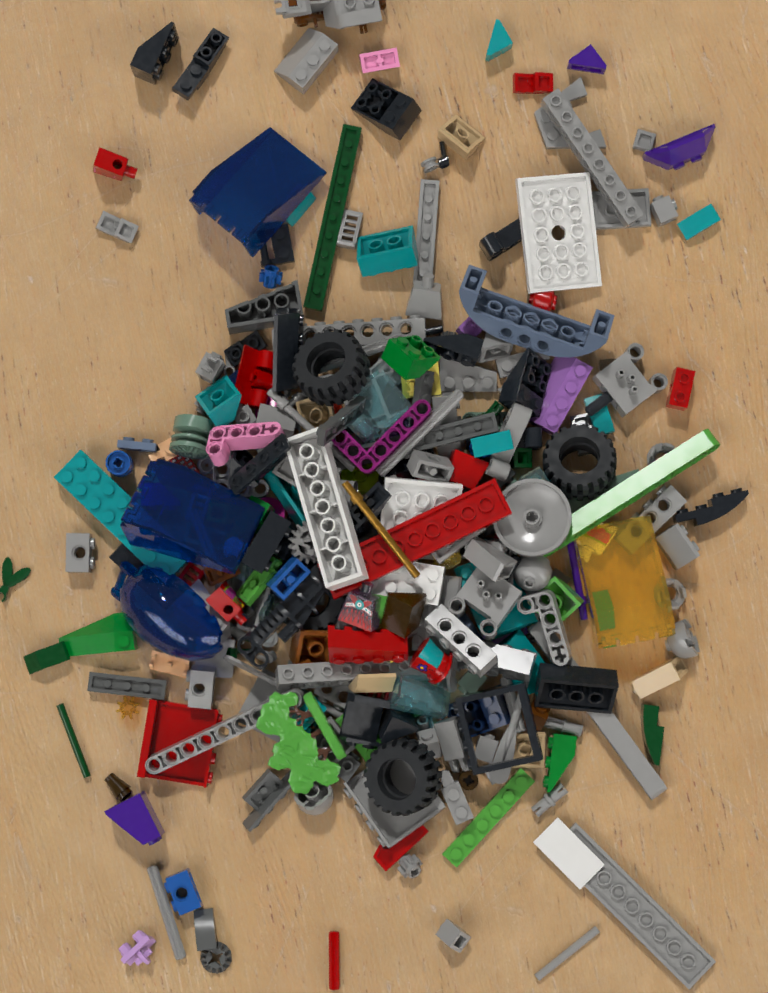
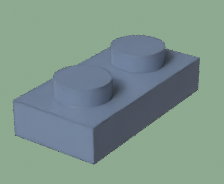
M123 437V440L117 441V448L121 450L158 451V445L153 443L154 440L142 439V442L134 441L135 438Z

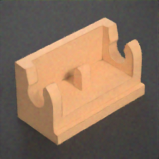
M152 650V658L149 663L150 669L187 678V671L190 669L192 659Z

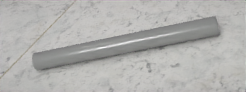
M594 926L534 974L536 978L540 981L600 933L597 927Z

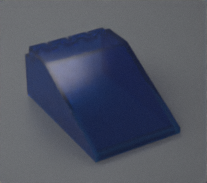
M269 127L212 169L192 191L194 195L189 199V202L199 215L204 212L214 221L218 220L217 223L230 233L234 229L231 235L243 243L242 245L247 253L253 258L327 172Z
M158 459L157 462L150 461L145 471L146 475H143L136 488L138 491L134 492L128 504L129 507L126 508L121 518L120 526L129 544L235 575L265 512V507L240 494H233L232 490L183 465Z

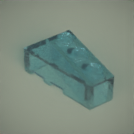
M400 674L395 680L393 691L389 692L388 700L391 701V709L442 720L448 715L451 692Z

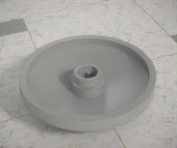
M529 478L511 484L502 492L512 511V515L493 524L498 538L509 550L526 557H538L551 553L564 542L571 528L572 513L566 496L557 486L542 479Z

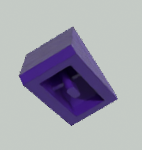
M590 44L569 59L567 69L604 75L607 65Z

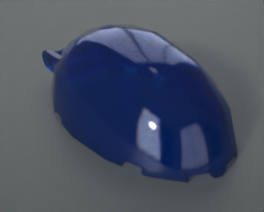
M121 562V570L110 593L120 601V610L126 622L143 642L171 657L188 661L213 658L223 649L221 644V635L223 633L215 615H210L205 608L207 606L205 601L186 582L174 574L169 575L160 567L152 568L148 565H143L137 569L129 562Z

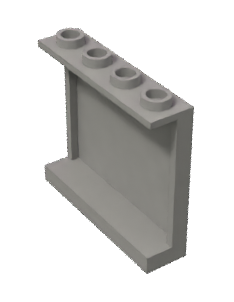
M401 759L394 760L390 770L392 783L400 792L409 795L415 788L416 778L414 771L407 762ZM364 770L349 780L348 783H343L346 787L343 789L350 799L353 797L357 802L354 806L361 815L363 813L366 815L368 820L365 822L372 831L374 829L379 834L377 839L383 847L391 848L446 808L443 801L437 796L428 807L408 816H393L391 812H383V807H377L374 804L375 800L369 798L367 794L369 789L368 787L365 788L364 782L367 781L366 777L363 776Z

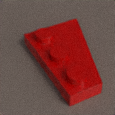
M421 825L391 848L383 847L380 844L373 858L387 872L429 831L424 825Z

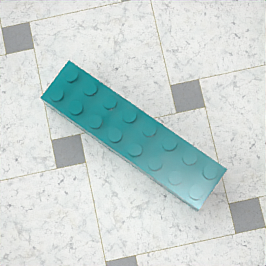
M81 449L54 476L67 491L164 584H168L193 558L171 534Z

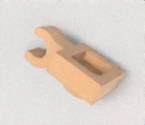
M171 437L158 444L159 451L148 456L152 464L164 457L169 462L177 456L169 450L170 443L172 442Z

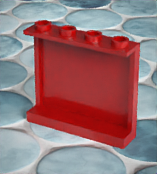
M150 699L137 777L203 786L204 788L208 786V783L211 784L213 779V772H210L211 764H215L216 753L213 752L214 747L158 774H150L145 768V763L152 754L221 722L223 714H220V710L188 707V704ZM203 735V739L205 742H212L210 736ZM186 743V748L189 751H194V746L191 743ZM170 751V758L177 759L176 753ZM153 759L152 765L160 767L159 762Z

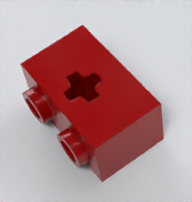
M676 367L673 370L665 407L685 411L688 408L696 371Z

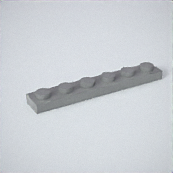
M421 179L416 236L418 266H414L413 283L416 280L422 281L423 274L425 273L433 274L440 182L438 180Z

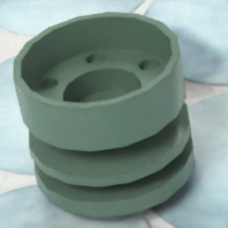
M193 414L175 416L173 426L175 434L171 436L172 442L170 443L169 450L185 458L204 459L209 457L206 452L209 433L214 428V423L208 418Z

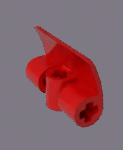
M244 345L235 387L242 395L240 404H248L249 407L259 409L260 403L267 404L268 395L266 393L273 385V352L268 350L259 351Z

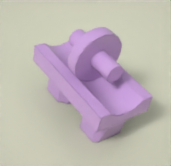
M138 930L132 936L137 943L133 948L126 942L118 949L122 955L120 960L130 966L134 962L138 966L142 962L148 965L151 962L148 956L153 953L150 947L156 942L152 936L147 935L142 930Z

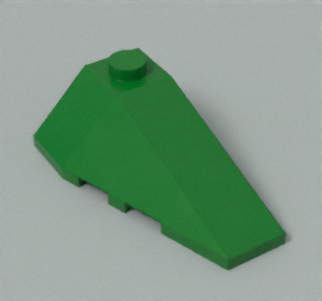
M134 611L114 613L60 637L59 643L65 642L69 656L137 650Z

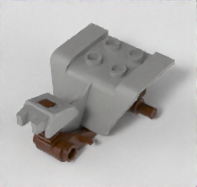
M274 0V4H282V7L275 9L276 15H282L284 19L294 17V23L297 24V27H305L308 23L314 22V27L317 28V21L325 20L326 27L336 29L359 25L360 34L368 33L366 24L382 21L381 10L386 8V0Z

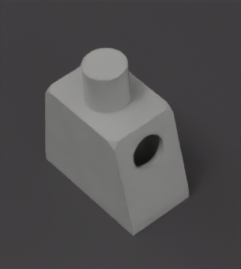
M425 273L423 274L422 281H414L405 315H421L422 318L441 320V284L434 283L433 274Z

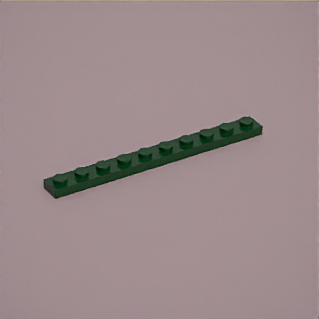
M343 124L303 308L320 312L323 310L337 239L362 132L361 127Z

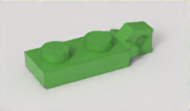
M273 555L270 559L273 563L267 572L263 571L262 574L254 570L236 592V595L250 607L282 564Z

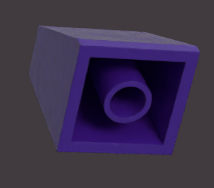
M145 791L104 811L110 819L142 845L146 843L149 846L155 844L162 839L161 835L165 833Z

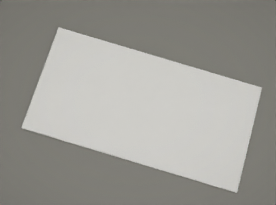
M558 817L533 842L579 889L604 866L603 862Z

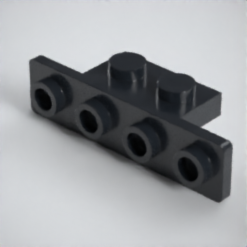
M281 433L228 480L233 494L238 495L255 479L258 481L286 458L285 453L291 449V445L285 434Z

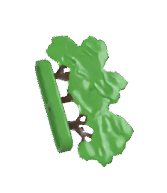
M275 691L270 695L269 702L262 705L261 716L256 723L257 729L265 734L280 737V742L273 746V756L270 757L267 765L277 770L291 769L288 782L292 791L297 794H308L313 788L315 781L327 787L338 782L341 766L329 761L327 756L330 751H333L338 760L347 757L313 693L310 691L303 695L304 702L308 707V710L304 712L297 708L299 701L296 693L288 692L282 695ZM293 706L295 709L289 710V707ZM289 713H297V716L301 715V717L293 719L289 717ZM313 717L319 729L313 733H307L303 728V722L306 718ZM301 720V724L297 725V721ZM322 733L329 746L327 748H318L316 736ZM323 754V759L318 760V757Z

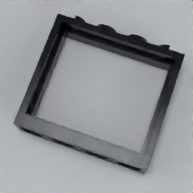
M522 681L460 695L455 698L456 702H453L455 713H459L460 721H458V728L460 733L463 732L465 740H462L464 751H468L469 759H467L469 771H473V775L543 760L526 682ZM518 691L533 755L479 767L463 703Z

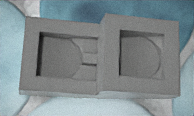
M103 211L95 229L131 244L139 226Z

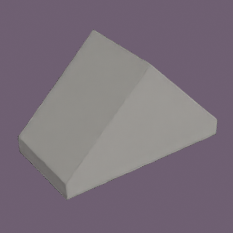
M486 332L478 362L483 363L510 356L514 344L503 341Z

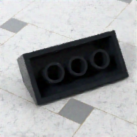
M277 308L274 314L272 392L298 388L292 370V364L295 363L293 360L295 354L299 353L298 348L300 345H303L304 333H300V326H304V314H301V309Z
M540 663L536 676L534 707L611 714L619 688L617 670Z

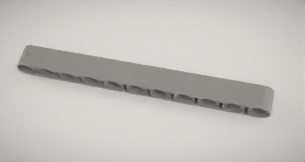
M540 619L527 630L533 635L535 642L551 664H555L551 658ZM553 632V640L560 641L557 635ZM560 651L558 657H562V659H564L566 655L562 654ZM572 656L571 659L565 664L571 666H578V664ZM587 712L651 800L668 789L613 712L611 714Z

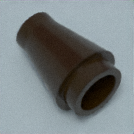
M114 773L108 775L104 780L116 800L119 799L122 802L133 792L130 789L131 786Z

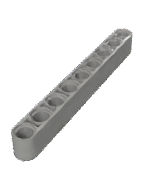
M293 687L280 693L282 695L288 692L296 693L299 697L297 707L304 700V692L298 687ZM269 699L152 754L145 763L146 770L150 774H158L255 728L258 720L255 711H261L262 705L269 702ZM293 706L289 707V710L295 709ZM238 719H244L247 725L244 727L240 726ZM220 727H226L229 730V734H222ZM203 735L210 736L212 742H205L203 739ZM186 743H191L194 746V751H189L186 748ZM169 752H175L177 759L170 758ZM152 760H157L160 767H154Z

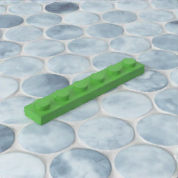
M519 768L447 847L442 855L457 868L535 781L524 770Z

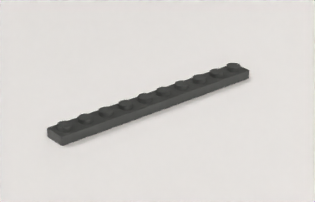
M492 412L433 427L407 454H411L413 449L423 451L499 432L495 413ZM400 436L392 437L390 440L397 442ZM376 442L361 446L368 451ZM357 446L349 449L350 456H356L359 452ZM379 446L376 449L378 456H383L386 453V447ZM334 457L337 468H341L342 471L347 470V468L337 458ZM365 460L363 465L371 464L372 461Z

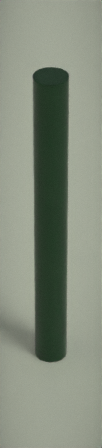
M64 703L57 705V710L83 778L91 776Z

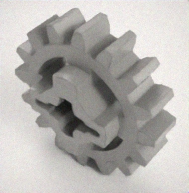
M303 521L302 527L298 524L296 525L297 531L291 530V533L294 535L293 537H288V540L292 542V544L288 545V548L292 549L291 554L300 561L303 560V562L308 564L310 560L316 563L317 556L307 522Z

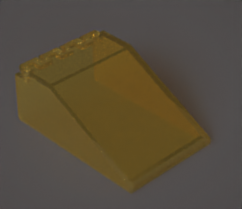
M650 515L599 524L575 540L593 639L598 649L602 647L603 649L616 647V639H619L620 646L636 643L635 636L637 635L639 642L655 639L654 632L658 633L659 638L676 634L671 599Z

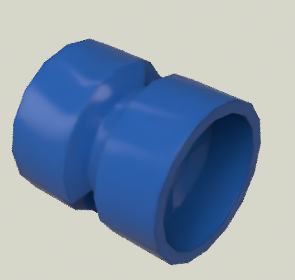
M115 450L107 456L106 467L113 475L126 477L132 472L134 462L127 453Z

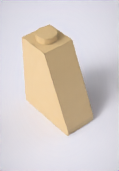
M675 656L636 677L631 682L632 690L635 695L642 699L680 680L688 672V669L682 658Z

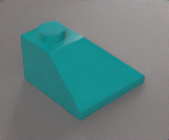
M225 375L196 395L195 398L214 425L221 426L228 425L235 420L242 395L229 377Z

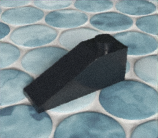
M377 482L363 496V501L374 515L378 517L392 495L380 482ZM355 504L351 508L350 514L357 538L359 539L372 524L357 504Z

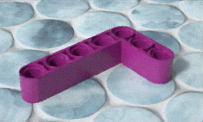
M423 399L416 401L368 451L346 430L341 432L345 434L344 441L336 442L335 438L331 441L363 473L372 474L431 415V405ZM422 404L428 407V411L425 414L417 412V408ZM408 418L414 420V425L411 428L404 427V421ZM393 432L400 434V439L397 442L390 440V435ZM352 446L359 448L356 456L349 455V449ZM379 446L386 447V453L383 456L376 454V449ZM365 460L372 461L371 469H363L362 465Z

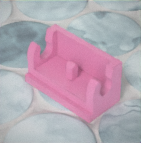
M397 47L359 54L361 71L363 73L400 67Z

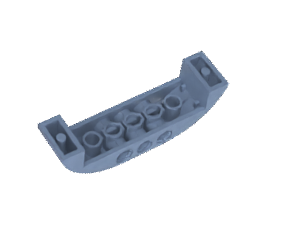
M472 265L468 266L459 289L461 302L469 317L492 336L554 357L571 358L583 356L594 352L606 344L615 315L596 309L591 324L587 325L484 289L482 285L487 271Z

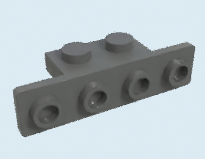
M267 769L243 795V800L254 808L243 821V825L249 832L258 827L265 815L269 814L275 804L286 796L287 791L291 788L288 782L291 769L282 779L270 769Z

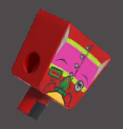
M226 581L205 600L227 622L234 618L241 626L249 619L242 610L246 605L245 602L236 595L234 589Z

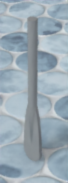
M519 694L517 695L509 727L500 741L493 763L511 760L514 757L516 728L522 710ZM511 767L491 771L489 774L491 780L497 784L505 783L509 778Z
M224 656L227 662L260 677L276 687L275 677L265 674L232 656ZM320 701L327 708L325 712L337 718L344 714L343 711Z

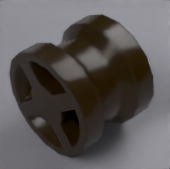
M463 771L459 775L458 781L463 789L472 790L478 784V777L473 775V771Z

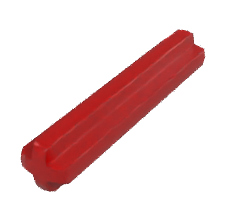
M330 931L329 989L339 990V931Z

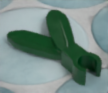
M9 557L5 558L2 565L3 585L0 588V593L4 594L2 602L7 600L10 588L26 579L31 572L30 568H22L13 574V563Z

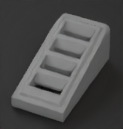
M344 209L337 239L338 247L356 249L363 213ZM347 215L358 217V220L347 219ZM346 223L355 224V225H356V228H355V227H350V226H345V224H346ZM344 229H345V230H349V231H354L355 233H354V234L344 233ZM343 236L353 238V241L343 240L342 238Z

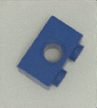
M292 556L266 585L279 598L285 600L311 571L298 558Z
M189 868L166 877L164 886L166 892L172 895L173 901H171L174 912L178 911L180 916L202 907L203 903ZM178 888H185L187 896L180 897L177 893Z

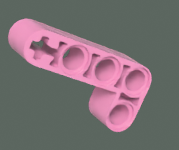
M278 422L216 426L209 433L206 452L213 465L220 467L228 462L230 451L263 449L281 433H285Z

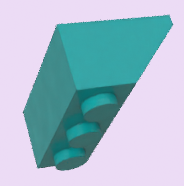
M413 225L358 237L356 259L362 277L375 276L380 273L418 266V250Z

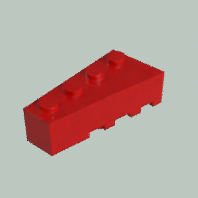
M328 625L329 663L341 665L345 662L362 664L364 662L383 663L384 661H393L400 663L408 660L407 637L404 639L387 629H381L380 632H376L372 628L371 632L364 629L354 631L352 627L344 626V630L335 629L334 625Z

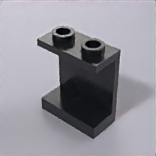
M348 692L339 739L344 740L345 744L349 746H356L358 743L363 744V748L373 750L374 746L379 747L382 745V743L376 741L383 708L390 709L391 701L384 698Z

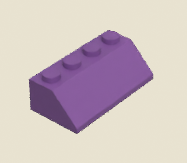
M554 357L550 364L552 367L540 416L532 417L528 421L536 427H541L543 431L550 435L558 431L593 369L592 366L575 357Z

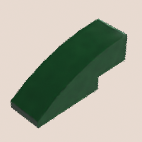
M641 704L643 741L652 764L659 766L664 727L657 726L659 706Z

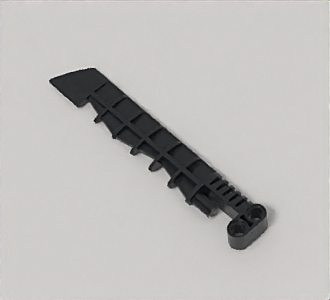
M380 512V514H379L378 517H377V519H378L379 521H380L381 512ZM373 525L358 539L359 543L378 535ZM318 562L310 569V574L285 600L280 599L274 605L275 609L273 611L269 610L270 614L268 616L264 615L265 619L263 621L259 620L260 624L258 626H253L254 630L252 632L248 631L238 640L237 648L239 653L254 668L262 670L268 666L269 656L261 646L287 620L290 622L277 634L284 643L298 630L302 631L304 629L303 625L312 612L316 615L319 614L315 606L324 592L333 599L331 592L325 588ZM245 641L250 642L252 645L248 651L240 648L241 644ZM263 655L266 658L265 663L262 665L256 664L254 661L256 656Z

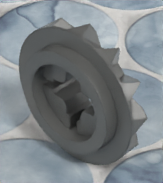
M217 942L216 949L203 950L201 952L200 960L203 968L209 973L218 974L229 967L232 954L227 945ZM212 952L216 955L223 953L219 958L221 965L217 961L210 963L213 957Z

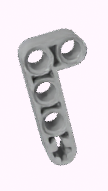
M516 402L511 405L499 432L511 431L514 449L488 456L486 462L489 465L485 470V474L503 482L507 479L511 468L510 460L528 424L532 409Z
M547 589L524 595L517 602L518 611L522 614L539 613L551 658L556 665H565L571 659L572 652L554 592ZM542 595L549 596V604H545L542 602ZM523 600L531 602V609H526L523 606ZM547 614H553L556 621L554 623L549 622L546 617ZM552 633H559L561 641L553 640ZM560 651L562 654L566 655L564 659H562V657H558Z

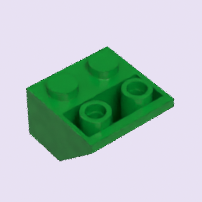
M417 335L390 338L381 357L405 380L421 377L440 360V356L434 352V349L426 345L422 338Z

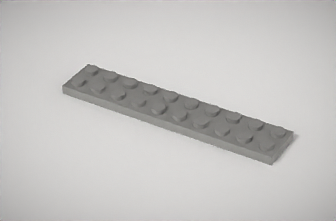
M575 822L569 829L604 864L584 886L690 989L716 961Z

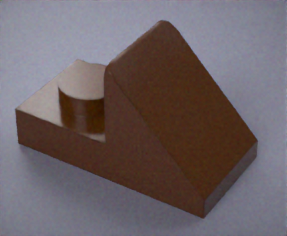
M234 555L203 569L210 587L234 578L241 573Z

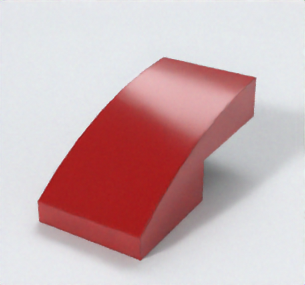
M553 73L513 74V93L543 94L553 92Z

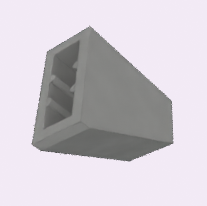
M479 537L473 538L464 547L466 551L463 556L495 582L509 578L517 563L515 559Z

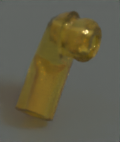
M456 552L440 565L434 558L432 565L452 569L461 562L462 557L460 553Z

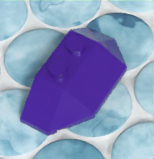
M712 124L644 152L642 158L644 161L666 170L673 168L678 170L684 167L687 162H698L706 152L716 126Z

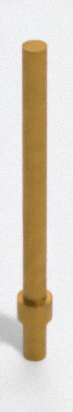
M348 480L344 482L342 486L350 495V500L353 504H357L414 579L420 575L418 570L363 501L364 497L361 493L357 492Z

